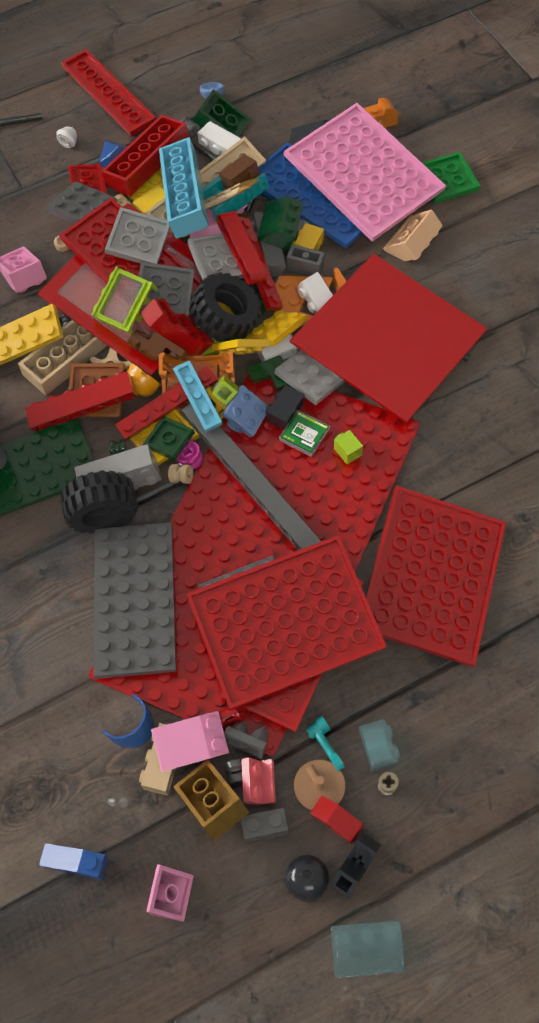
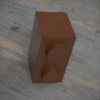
M245 154L219 172L223 187L227 189L249 179H255L260 175L257 161Z

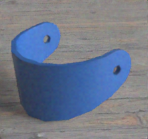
M135 694L132 697L144 709L143 719L138 728L128 735L119 737L110 735L103 729L101 730L113 743L131 749L145 744L152 735L151 729L154 728L151 712Z

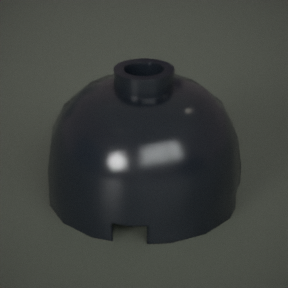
M301 855L293 859L287 867L285 873L286 887L289 893L300 901H315L321 898L327 890L329 871L325 863L318 857Z

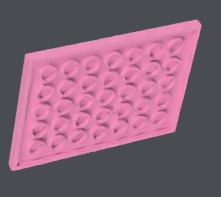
M358 103L284 151V156L372 242L440 194L446 187L439 178Z

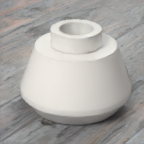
M66 126L57 131V140L62 146L66 148H73L75 146L77 134L74 128Z

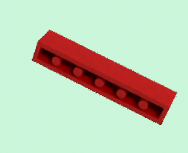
M122 371L116 373L113 377L101 378L96 383L84 384L79 389L67 390L62 395L50 396L45 401L33 402L30 406L25 407V412L30 429L36 432L49 426L74 420L138 397L132 376L128 372Z

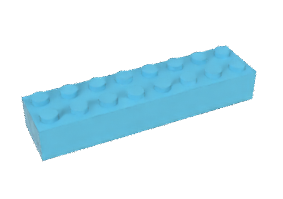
M190 137L160 148L167 218L175 238L185 237L190 233L209 227L197 153Z

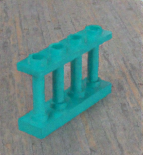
M262 173L255 179L259 178L260 180L241 194L224 201L219 206L209 208L213 212L216 223L217 215L232 211L237 212L268 189L269 183L266 174ZM220 176L202 188L204 200L227 189L223 187Z

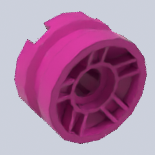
M189 441L176 460L180 467L191 465L194 470L202 464L204 457L199 445L194 441Z

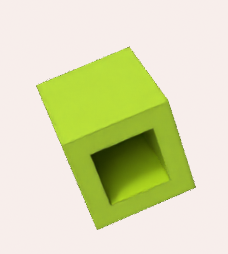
M225 375L212 388V395L225 406L238 392V386Z
M350 430L340 433L334 439V450L346 464L362 456L363 445Z

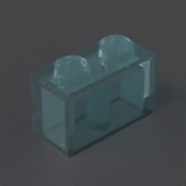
M384 719L361 725L359 733L371 771L396 765L397 758L400 755L397 746L392 744L391 737H393L390 725H386Z

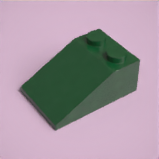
M213 89L192 120L202 128L210 121L240 137L251 121V118Z

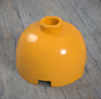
M133 363L126 371L132 376L137 395L149 397L161 385Z

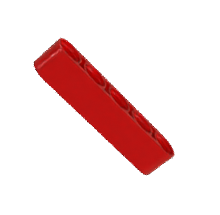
M232 211L217 215L218 227L245 281L248 283L247 285L265 282L267 280L266 270L238 214Z

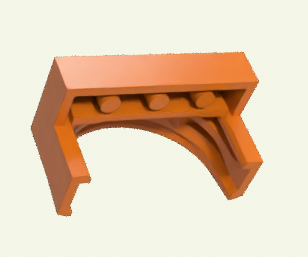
M231 351L218 355L187 356L185 360L180 357L177 360L165 352L159 354V375L162 379V394L180 383L173 368L189 360L195 372L208 365L218 381L225 375L235 383V361Z

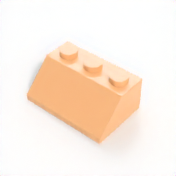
M433 210L411 215L383 249L403 261H415L421 256V252L430 245V241L438 235V231L443 225Z

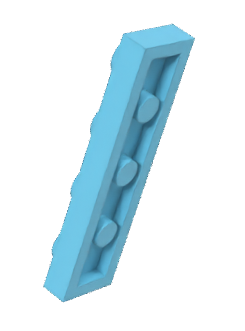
M190 360L174 367V373L204 431L208 432L222 425V421Z

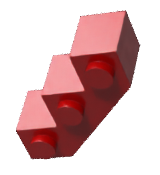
M153 299L141 312L145 323L151 329L185 350L189 356H201L214 343L211 338L207 337L205 332L202 333L199 328H194L186 314H174L166 299Z

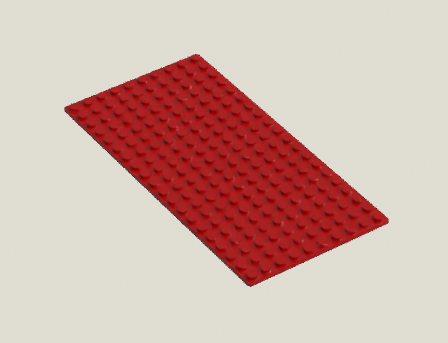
M247 375L242 385L266 405L273 404L277 390L271 379L253 384L249 375ZM335 391L330 393L316 406L305 398V404L300 411L330 426L329 432L313 456L310 457L279 441V437L284 430L267 422V414L253 437L247 436L244 432L239 433L232 430L227 425L228 420L224 418L220 427L320 541L337 535L340 536L356 573L420 427V422L410 419L405 423L386 409ZM350 430L363 445L362 456L346 464L334 450V439L340 433ZM208 448L202 464L198 467L192 482L189 484L170 520L173 529L177 672L95 679L93 664L88 674L91 680L131 697L135 694L144 703L183 720L228 708L227 701L220 697L222 688L187 593L288 555L290 550L298 551L210 448ZM237 707L241 721H245L247 725L248 735H251L256 729L266 726L268 740L264 755L274 757L287 728L242 707ZM236 720L225 725L223 731L225 732L227 726L232 727L233 725L238 723V721Z

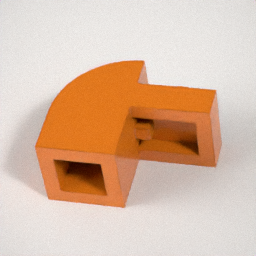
M379 98L378 104L364 108L384 128L398 124V112L387 98Z

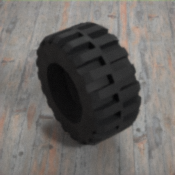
M222 272L210 274L202 280L191 297V316L194 317L193 321L200 327L199 330L202 333L205 332L207 337L215 338L218 342L245 339L260 319L261 305L258 303L259 298L254 294V289L249 287L245 280L242 281L236 275L231 276L230 273L223 274ZM217 301L227 305L234 315L223 310Z
M102 470L96 473L90 472L84 476L80 475L77 479L69 481L60 493L65 524L72 530L79 531L80 533L88 532L89 534H94L96 529L122 527L135 517L138 510L133 482L121 472L116 473L111 470L105 472Z

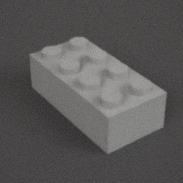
M148 444L74 467L76 478L80 475L84 476L90 472L96 473L102 470L105 472H109V470L116 473L121 472L131 479L134 490L145 485H153L157 481L162 480L158 461Z

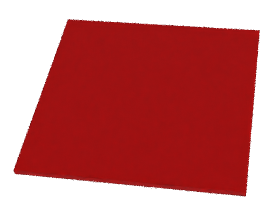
M373 254L290 339V343L407 423L488 328Z

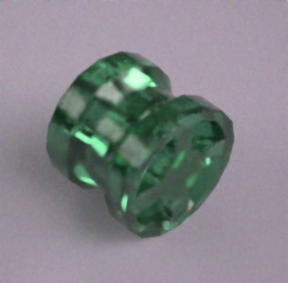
M121 439L119 442L109 441L110 456L126 451L125 439Z

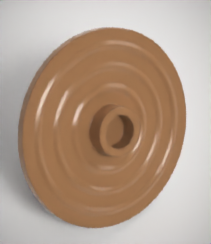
M313 760L304 764L298 770L294 779V792L298 801L305 808L312 811L322 795L339 804L345 793V780L340 770L337 771L331 762Z

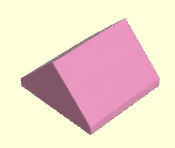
M157 865L146 912L152 916L184 922L194 875L163 865Z

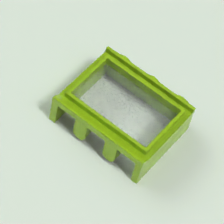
M116 267L110 274L109 281L106 287L103 288L98 303L93 308L92 316L98 321L132 335L133 331L131 328L134 322L140 323L142 321V315L139 314L142 306H147L151 302L147 297L150 290L152 289L157 292L158 288L153 282Z

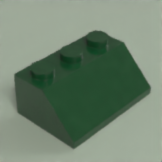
M289 196L267 201L257 239L289 251L296 237L304 202Z

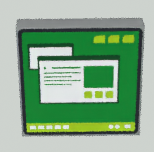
M298 410L279 437V441L312 457L329 432L330 426Z

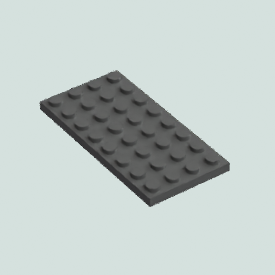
M172 523L96 529L94 554V678L177 672Z

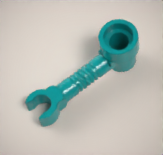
M321 715L315 719V723L305 728L311 739L316 737L336 770L339 771L345 766L324 736L331 729Z

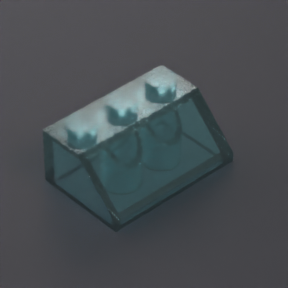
M400 920L330 927L335 978L404 972Z

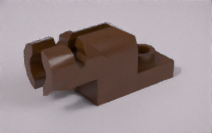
M136 330L128 340V344L131 347L139 350L140 353L155 362H159V354L162 352L169 353V355L177 360L179 357L185 360L188 356L185 350L157 332L150 336Z

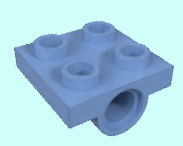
M242 385L238 388L237 394L231 399L222 416L228 420L227 425L232 430L239 433L244 432L247 436L253 437L266 416L268 405Z

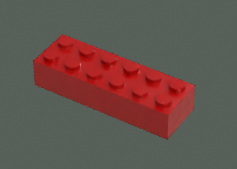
M160 115L101 171L106 187L131 197L161 168L159 149L189 137L187 124L168 116Z

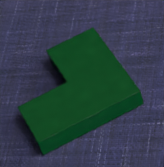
M279 356L246 367V372L253 384L270 378L277 392L282 390L285 385L291 387L274 374L275 369L283 363Z

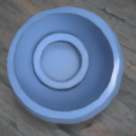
M218 82L204 83L200 86V93L207 99L214 89L223 96L225 86Z

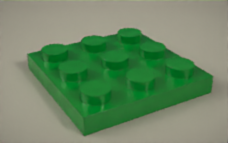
M461 152L422 162L446 185L445 190L432 199L434 204L480 190V184Z

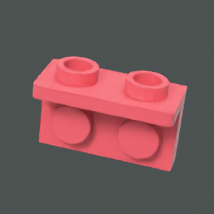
M249 757L243 758V803L255 806L275 803L274 761L271 759L259 761Z

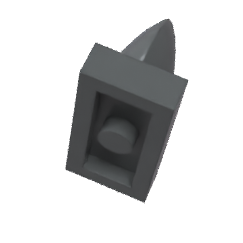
M245 721L238 722L232 727L227 726L224 732L227 745L259 759L263 758L268 740L266 726L256 729L251 735H248Z

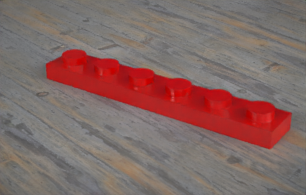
M239 217L267 273V280L257 283L266 310L279 311L283 308L252 223L249 218Z
M208 365L196 372L205 390L218 382V379ZM179 383L116 423L115 426L125 441H127L189 400Z

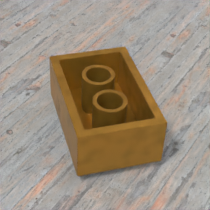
M208 759L173 786L214 842L249 813L240 798Z

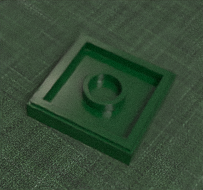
M163 416L143 445L148 444L151 451L175 461L195 432L194 429Z

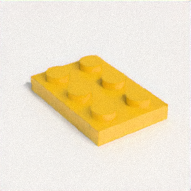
M283 310L276 311L273 316L264 320L260 326L254 328L246 338L270 340V346H276L307 321L306 315L298 314L297 312H284Z
M236 339L213 344L212 352L224 354L227 351H231L235 355L262 352L263 348L270 347V340Z

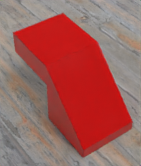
M323 795L310 812L312 817L329 826L336 835L351 844L364 826L340 805Z

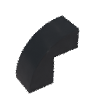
M362 832L348 857L339 868L330 887L349 899L381 844Z

